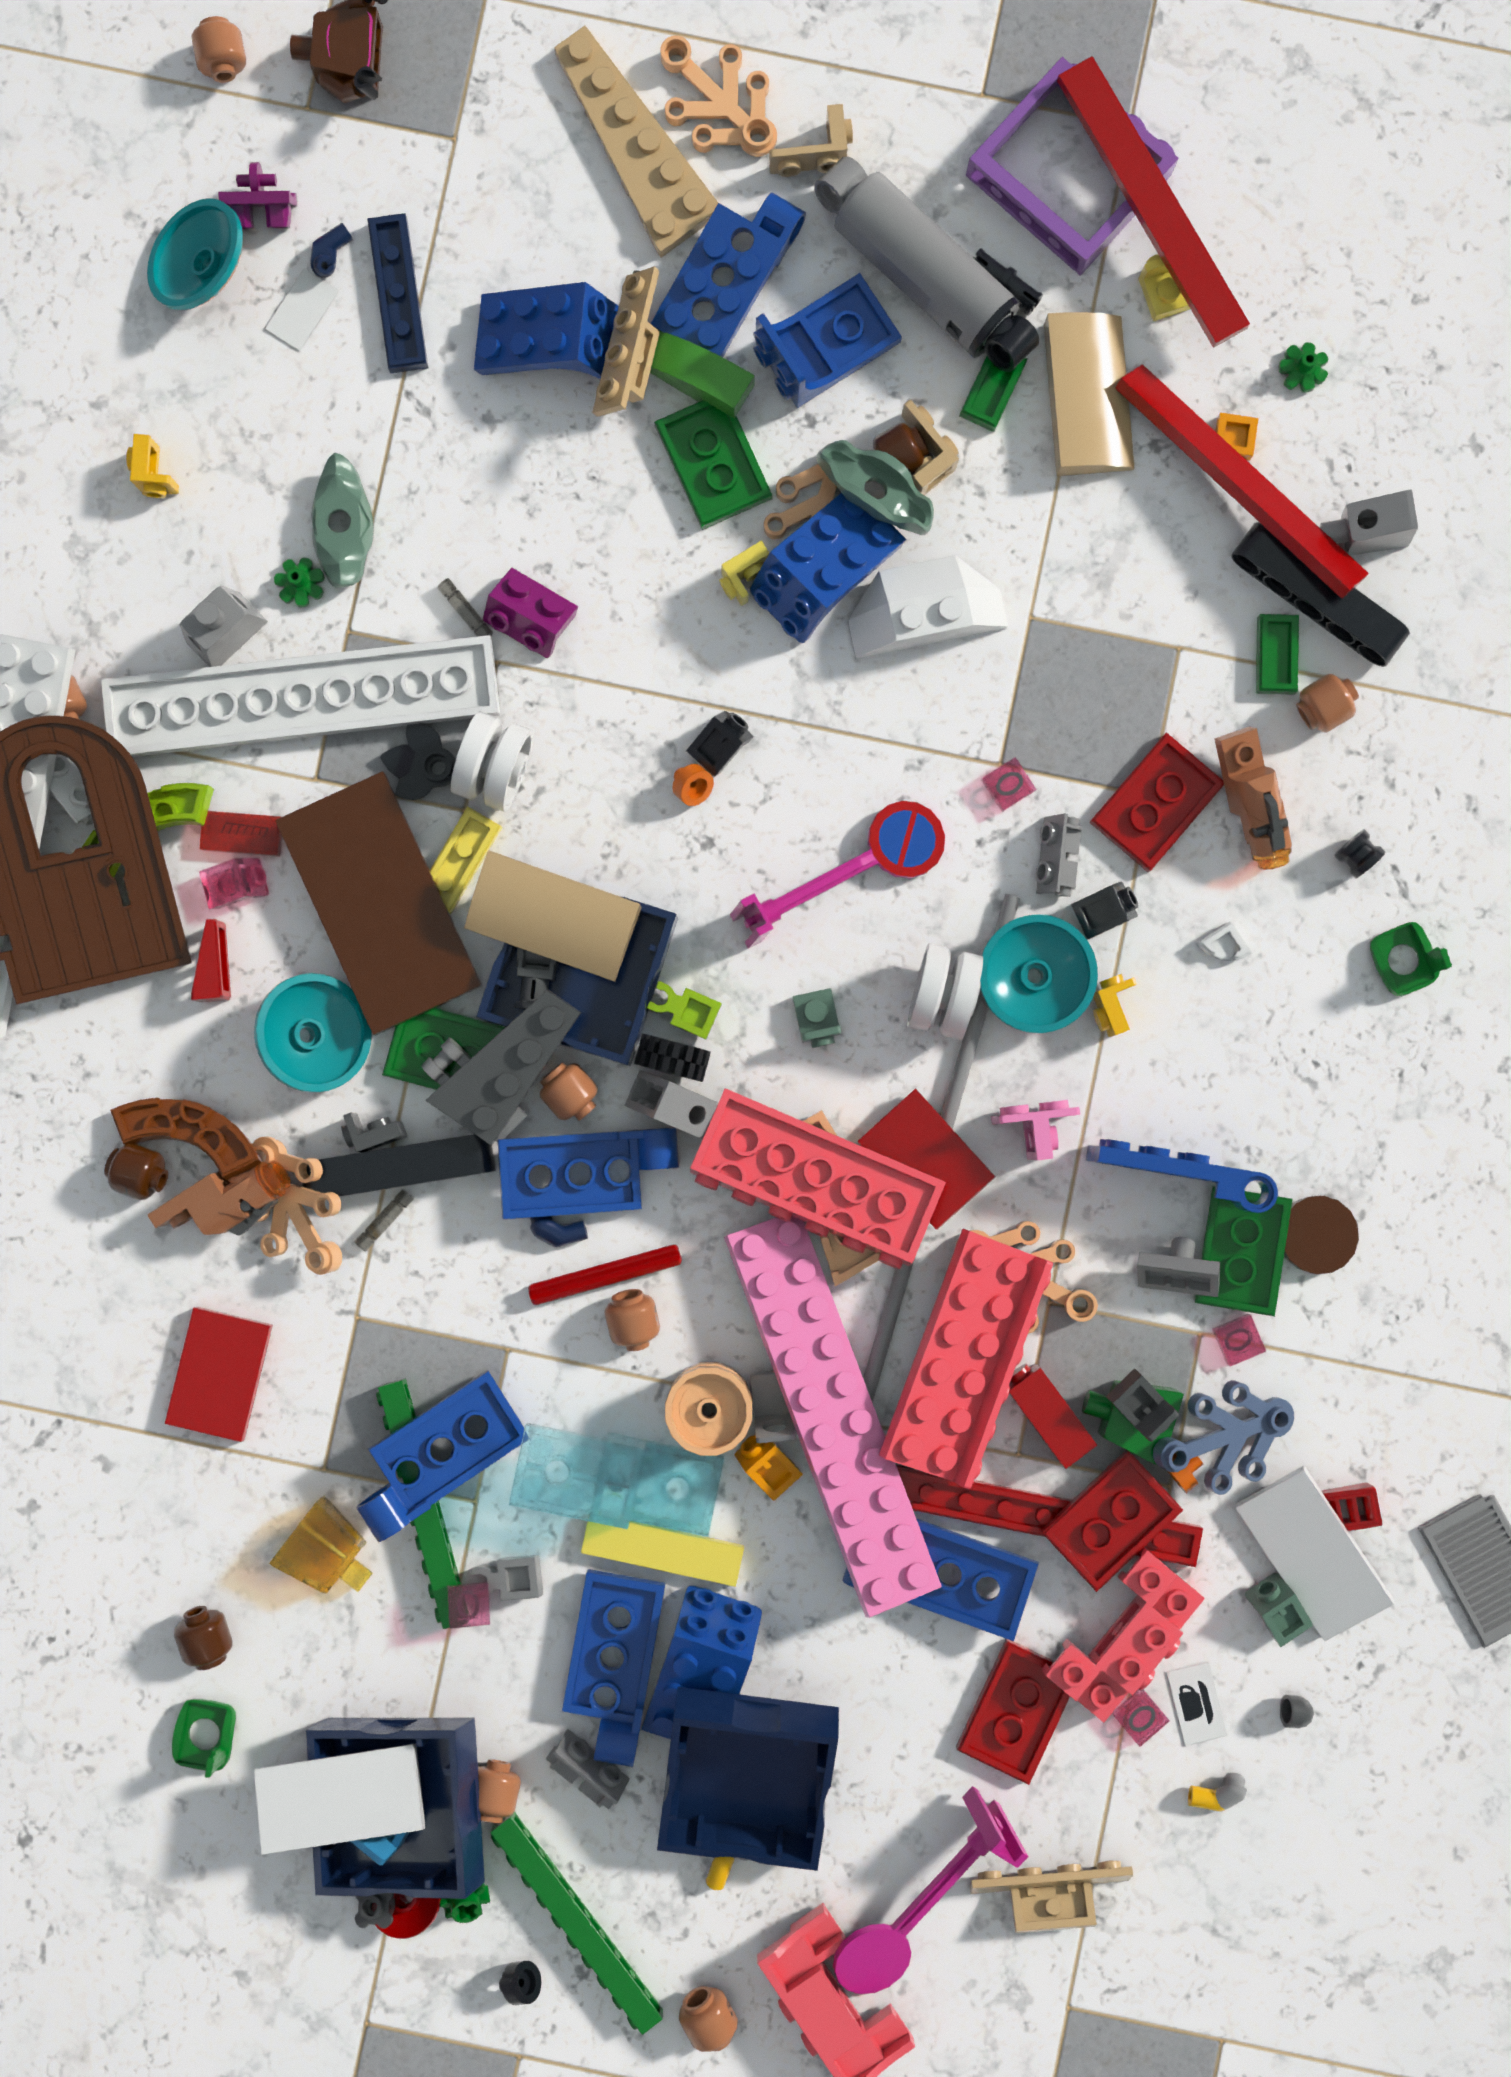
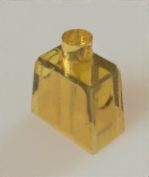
M325 1496L321 1497L313 1505L269 1563L276 1569L325 1594L333 1588L339 1579L359 1592L373 1574L372 1571L355 1559L366 1545V1540Z

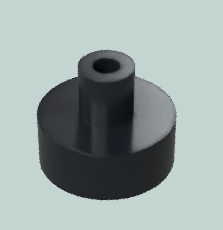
M531 1961L510 1963L505 1968L499 1981V1988L505 1999L512 2005L533 2003L541 1991L540 1971Z

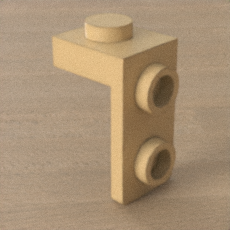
M843 104L827 105L826 129L828 144L770 150V174L791 177L798 175L801 171L818 170L819 172L826 173L842 157H846L848 151L847 144L853 143V129L851 118L844 119Z

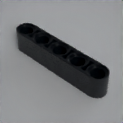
M1260 522L1253 524L1231 554L1233 561L1241 569L1375 665L1387 666L1410 634L1405 624L1356 588L1343 599L1340 598Z
M473 1134L319 1159L323 1168L321 1178L314 1182L302 1183V1187L321 1193L334 1192L340 1197L496 1171L492 1145ZM307 1165V1173L310 1176L311 1169L309 1165Z

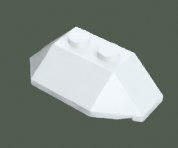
M956 555L878 571L848 619L855 659L1008 627L1000 589Z

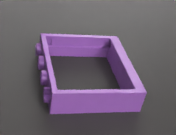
M1062 56L969 158L966 177L1081 276L1135 216L1127 200L1119 206L1091 239L1087 241L992 158L1057 86L1060 88L1057 83L1058 75L1077 65L1069 63ZM1127 113L1167 181L1172 175L1179 157L1175 155L1173 148L1166 141L1157 139L1146 130L1144 123L1139 117Z

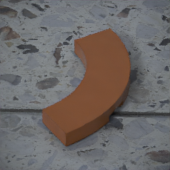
M149 1098L123 1104L110 1110L124 1145L128 1143L138 1144L156 1139H170L189 1143L204 1151L213 1160L225 1180L263 1163L249 1138L235 1124L212 1108L185 1099Z

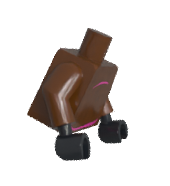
M343 0L326 11L317 12L313 16L312 36L291 35L290 53L292 60L310 61V67L316 82L342 103L358 100L365 96L372 100L377 99L379 81H382L380 62L383 25L377 7L373 6L375 2L383 5L388 0Z

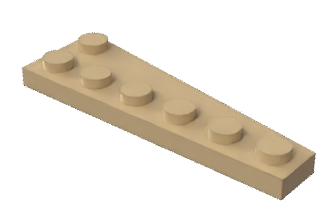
M584 25L554 47L555 55L579 102L582 103L593 129L596 130L610 162L613 163L627 195L630 196L658 255L662 258L705 227L718 202Z

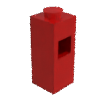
M1036 1363L1031 1367L1024 1364L1014 1370L1009 1384L1010 1396L1065 1469L1098 1446L1041 1367Z

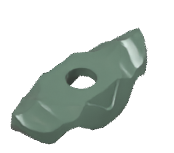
M846 440L830 443L818 452L816 457L817 464L848 501L859 506L874 519L892 524L900 529L919 535H926L930 531L934 518L932 501L917 490L910 472L895 457L879 450H860ZM870 481L878 482L883 486L885 496L881 499H876L865 491V484Z
M333 453L328 458L322 471L312 505V539L318 561L327 580L333 587L343 588L356 584L364 574L365 560L373 541V516L357 470L343 455ZM336 512L348 514L351 519L349 528L344 532L332 531L328 525L332 514Z

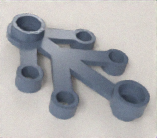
M1236 1380L1228 1381L1222 1389L1224 1401L1236 1407L1243 1406L1255 1414L1253 1417L1240 1420L1216 1406V1402L1212 1397L1203 1393H1195L1188 1401L1189 1412L1200 1419H1208L1222 1428L1184 1443L1172 1437H1164L1156 1443L1153 1449V1459L1159 1467L1169 1472H1179L1187 1467L1190 1459L1223 1447L1214 1467L1206 1473L1204 1484L1208 1490L1218 1495H1224L1232 1487V1477L1229 1473L1247 1438L1257 1434L1249 1454L1239 1461L1238 1471L1242 1477L1250 1481H1260L1266 1473V1464L1263 1459L1274 1438L1285 1435L1293 1425L1294 1410L1288 1401L1279 1397H1272L1263 1401L1251 1394L1246 1384ZM1239 1388L1238 1397L1233 1399L1234 1390ZM1204 1400L1205 1408L1199 1412V1404ZM1279 1413L1278 1419L1275 1422V1417ZM1178 1451L1176 1459L1172 1461L1174 1453ZM1255 1462V1469L1249 1474V1468ZM1221 1475V1483L1215 1487V1481Z

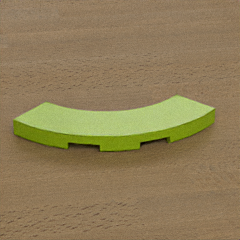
M176 783L163 785L160 789L148 792L157 831L177 825L204 826L214 788L197 783ZM96 830L91 832L83 844L82 850L84 846L99 843ZM120 863L111 865L110 873L113 877H115L121 865Z

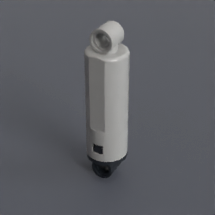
M846 156L842 157L816 181L814 190L818 200L828 211L837 214L834 223L835 229L972 357L977 358L986 352L989 360L997 368L1005 372H1011L1039 345L1040 339L1035 327L1026 318L1017 315L1022 303L882 173L875 172L867 176L863 167L856 160Z

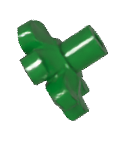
M1304 343L1301 351L1296 345L1290 346L1284 353L1286 359L1281 360L1278 366L1281 374H1289L1284 381V386L1289 390H1293L1300 383L1301 391L1304 393L1313 391L1315 383L1318 385L1322 384L1328 376V372L1321 368L1328 362L1327 354L1325 352L1316 354V347L1313 343Z
M301 558L298 565L292 559H288L282 564L286 573L275 574L274 583L278 587L283 588L279 596L286 604L291 603L295 598V603L298 607H307L309 605L308 596L315 600H319L323 596L324 591L317 584L324 581V573L319 568L313 569L314 564L308 558Z

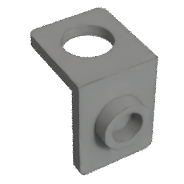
M774 1371L752 1373L750 1375L755 1415L756 1442L767 1443L796 1439V1430ZM775 1424L786 1426L784 1430L779 1432H768L765 1430L768 1426Z

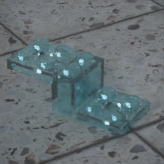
M526 1423L509 1505L628 1529L630 1521L708 1537L724 1456H700L685 1450L683 1447L610 1432L606 1439ZM561 1461L568 1467L569 1476L565 1481L553 1482L548 1478L546 1467L550 1462ZM673 1478H682L688 1483L689 1492L681 1499L672 1498L667 1493V1483Z

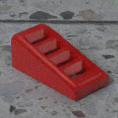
M206 919L191 992V1001L212 1002L230 1000L231 987L226 924L216 919Z
M1365 1482L1321 1491L1347 1531L1382 1526L1377 1492L1373 1485ZM1356 1498H1362L1365 1515H1359ZM1339 1500H1346L1348 1518L1342 1517Z

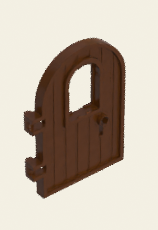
M33 717L17 722L0 731V936L9 934L13 949L0 952V961H5L16 1005L192 963L142 773L131 754L117 739L91 723L72 717ZM42 754H60L70 759L77 766L81 774L99 843L84 846L83 850L82 848H77L72 854L59 852L40 855L22 789V774L26 765L32 759ZM114 863H120L125 867L126 872L123 879L131 905L123 906L117 880L110 873V867Z

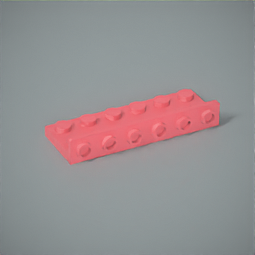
M726 1088L690 1167V1173L696 1175L695 1182L706 1188L716 1191L718 1185L733 1191L731 1197L749 1206H753L755 1201L770 1207L768 1213L776 1218L790 1222L792 1217L806 1222L804 1229L824 1238H827L828 1233H832L843 1238L841 1245L862 1254L865 1248L880 1254L878 1259L880 1262L896 1269H901L902 1264L910 1266L913 1263L946 1182Z
M962 1229L879 1455L881 1457L953 1481L963 1488L971 1489L974 1479L980 1474L982 1468L981 1460L986 1446L995 1433V1422L1001 1405L1009 1395V1384L1015 1367L1023 1357V1345L1029 1329L1036 1321L1037 1307L1041 1296L1050 1283L1053 1262L972 1231Z

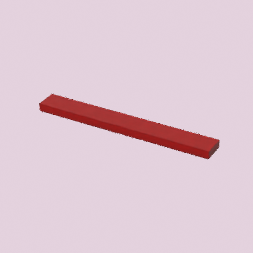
M1091 56L1059 74L1057 83L1212 347L1214 348L1248 329L1250 322L1094 57Z
M1143 364L1120 379L1115 387L1120 394L1340 598L1343 599L1367 577L1369 573Z
M896 1465L913 1511L1045 1537L1040 1530L1072 1501L1070 1499L974 1480L971 1489H966L953 1481L914 1468ZM1173 1520L1145 1548L1161 1561L1196 1567L1203 1527Z

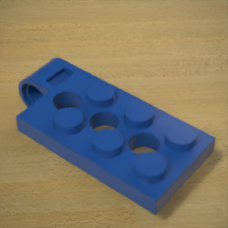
M773 192L767 196L752 222L718 203L650 324L659 331L677 336L724 357L774 267L778 268L787 250L798 236L804 224L806 212ZM741 232L749 233L754 238L752 247L744 252L737 251L732 247L733 238ZM720 267H728L734 272V278L727 286H718L712 281L714 272ZM702 301L710 302L714 306L713 316L706 321H699L693 316L694 307Z
M677 1128L497 1139L502 1219L642 1209L639 1170L679 1167ZM618 1159L625 1161L629 1167V1175L622 1182L612 1181L608 1174V1167L613 1161ZM577 1162L585 1163L590 1169V1178L583 1185H575L569 1179V1169ZM537 1165L546 1166L551 1173L550 1182L543 1188H535L529 1181V1173Z
M1100 1139L1099 1146L1088 1145L1086 1161L1215 1182L1214 1198L1231 1200L1233 1205L1242 1211L1265 1212L1272 1208L1278 1197L1277 1185L1267 1174L1209 1164L1210 1156L1178 1152L1177 1158L1169 1157L1170 1149L1139 1146L1138 1152L1129 1151V1142L1111 1139ZM1251 1181H1256L1261 1188V1196L1254 1203H1250L1245 1197V1188Z
M489 1371L483 1372L368 1448V1451L389 1483L357 1505L356 1509L377 1542L384 1541L399 1532L411 1521L431 1509L430 1506L530 1439L529 1434ZM473 1415H480L486 1423L484 1433L478 1438L468 1437L464 1430L466 1420ZM438 1438H447L452 1444V1452L447 1459L437 1461L431 1456V1444ZM404 1461H413L418 1467L416 1479L407 1484L399 1482L396 1477L398 1465Z
M917 1519L942 1587L912 1599L907 1603L1014 1641L1039 1562ZM946 1563L955 1564L961 1571V1580L954 1585L945 1584L939 1577V1568ZM846 1567L842 1581L854 1588ZM991 1577L998 1582L1000 1591L997 1596L987 1599L978 1593L976 1585L981 1578Z
M588 1569L562 1712L601 1718L594 1760L633 1767L666 1583ZM615 1607H623L630 1613L631 1621L624 1627H615L608 1619L609 1611ZM607 1647H617L623 1653L624 1660L616 1667L607 1666L602 1661L601 1652ZM600 1687L612 1688L615 1691L617 1700L610 1706H601L596 1702L594 1692Z

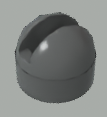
M1284 1695L1282 1697L1280 1719L1284 1727L1298 1729L1306 1727L1312 1722L1314 1711L1308 1700L1298 1695Z

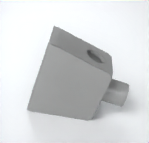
M1412 489L1345 505L1341 519L1323 522L1320 524V528L1337 544L1345 543V549L1349 555L1408 547L1418 530ZM1359 525L1366 526L1368 529H1363Z
M219 586L200 602L179 625L186 643L209 667L222 666L268 621L240 592Z
M639 1070L624 1106L698 1138H702L716 1110L717 1102L668 1080Z

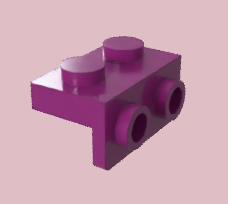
M511 567L488 595L483 621L491 625L495 630L525 645L529 650L549 658L554 651L557 639L575 618L578 606Z

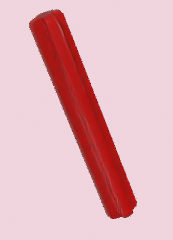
M673 1244L533 1283L528 1287V1292L532 1304L539 1305L675 1267L682 1263V1258L678 1246Z

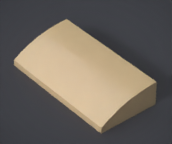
M1089 312L1048 313L1044 322V336L1056 476L1134 470L1129 401L1115 388L1120 379L1126 375L1121 316Z
M488 850L464 928L615 982L642 907L637 902Z

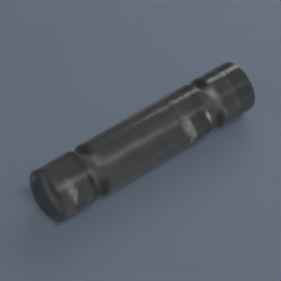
M449 578L442 581L437 587L438 590L447 598V601L469 628L474 630V634L477 637L492 636L493 631L486 623H483L484 620L463 594L457 590L454 583Z
M402 1189L394 1197V1200L369 1224L365 1232H362L354 1241L355 1244L366 1252L372 1246L374 1240H377L403 1212V1208H407L414 1198L406 1190Z

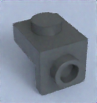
M1135 1368L1106 1396L1120 1413L1150 1442L1165 1432L1170 1424L1179 1416V1413L1163 1399Z

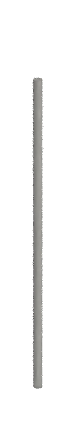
M1005 894L994 934L1002 926L1015 919L1020 902L1019 897ZM981 990L979 991L974 1013L970 1018L962 1040L941 1112L942 1118L952 1129L988 1011V1006ZM913 1263L910 1266L902 1264L901 1269L895 1268L863 1379L872 1403Z

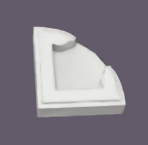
M1231 921L1196 943L1205 954L1223 961L1239 960L1253 954Z

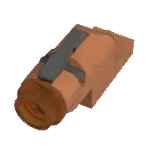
M1249 726L1214 738L1229 809L1231 813L1241 818L1245 840L1250 845L1252 859L1257 861L1260 869L1264 870L1275 869L1290 862L1289 854L1292 852L1288 820L1280 796L1276 772L1274 769L1264 765L1257 728Z
M275 1160L269 1163L261 1162L250 1171L225 1180L219 1171L207 1175L149 1213L148 1217L155 1228L171 1224L174 1229L193 1219L204 1235L221 1234L230 1231L239 1236L248 1231L278 1203L279 1198L285 1195L286 1189L291 1186L290 1177L284 1167Z

